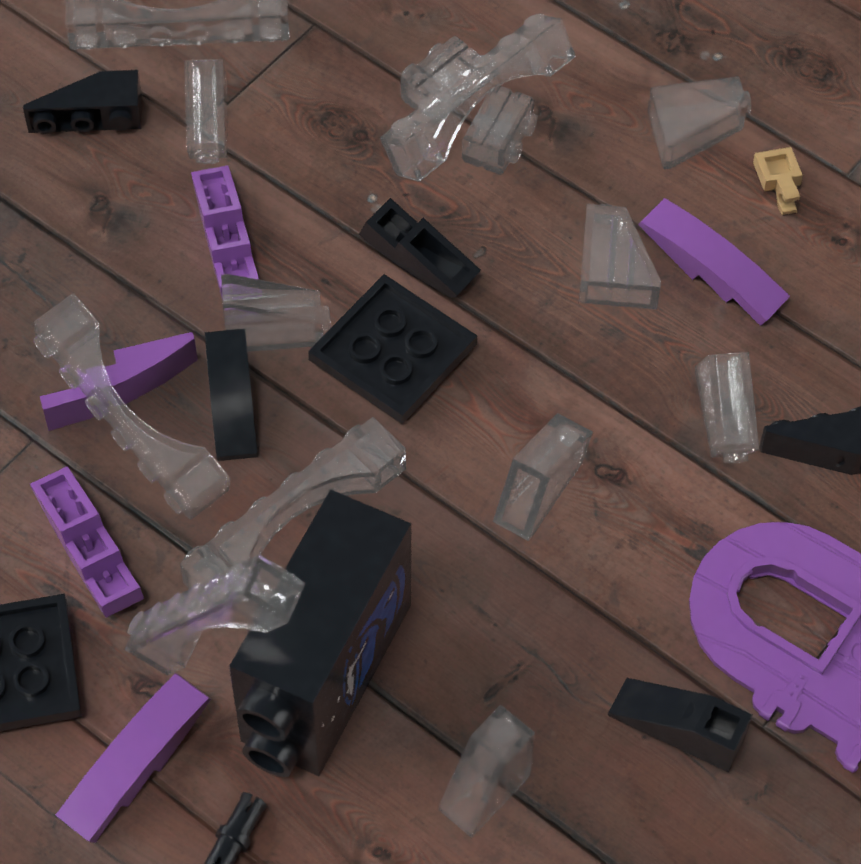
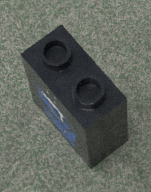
M330 489L229 665L240 740L245 743L242 752L258 768L275 776L288 777L296 766L318 777L320 776L411 606L410 522Z

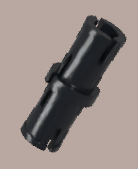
M247 792L241 794L240 800L226 825L219 826L215 835L217 841L204 864H235L240 853L247 851L251 844L249 836L262 813L267 808V804L263 800L256 797L252 804L250 800L253 794Z

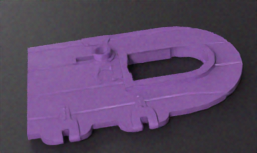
M789 522L759 523L735 531L720 540L705 555L693 577L689 609L691 626L698 643L718 669L754 693L752 704L753 708L759 713V716L769 721L777 710L783 715L777 719L776 726L785 732L788 731L794 734L803 733L810 727L837 744L835 750L837 760L843 765V768L851 773H855L858 770V764L861 762V553L812 527ZM764 576L784 580L846 617V619L839 626L837 636L829 641L827 644L828 648L818 660L764 626L759 627L754 624V621L740 608L737 592H740L743 582L748 578L754 579Z

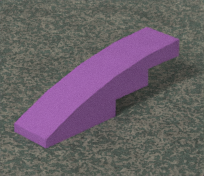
M229 165L191 172L222 299L260 292V281L252 257L251 245L243 221L242 208Z
M666 198L638 224L692 280L699 275L726 303L733 298L760 326L790 297L768 274L732 243L698 218Z
M193 332L114 350L116 364L77 373L80 387L40 396L48 431L91 419L127 404L169 381L198 360Z
M64 467L31 483L30 486L51 526L105 618L143 600L141 588L123 562L120 550L104 528L98 511L69 467Z
M175 673L112 741L74 789L56 816L88 842L96 843L120 807H128L154 770L159 772L162 770L211 701V698L182 676Z

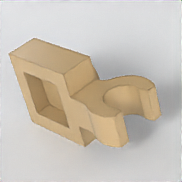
M788 147L755 153L753 164L763 190L776 191L777 204L782 215L797 213L794 201L799 200L800 195L796 186L801 185L803 175L792 148Z

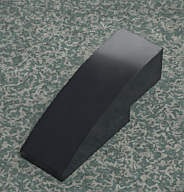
M391 198L364 224L359 233L364 240L394 264L420 281L453 298H456L481 271L479 267L426 219L422 218L417 222Z
M245 329L205 332L217 461L256 458L258 455Z

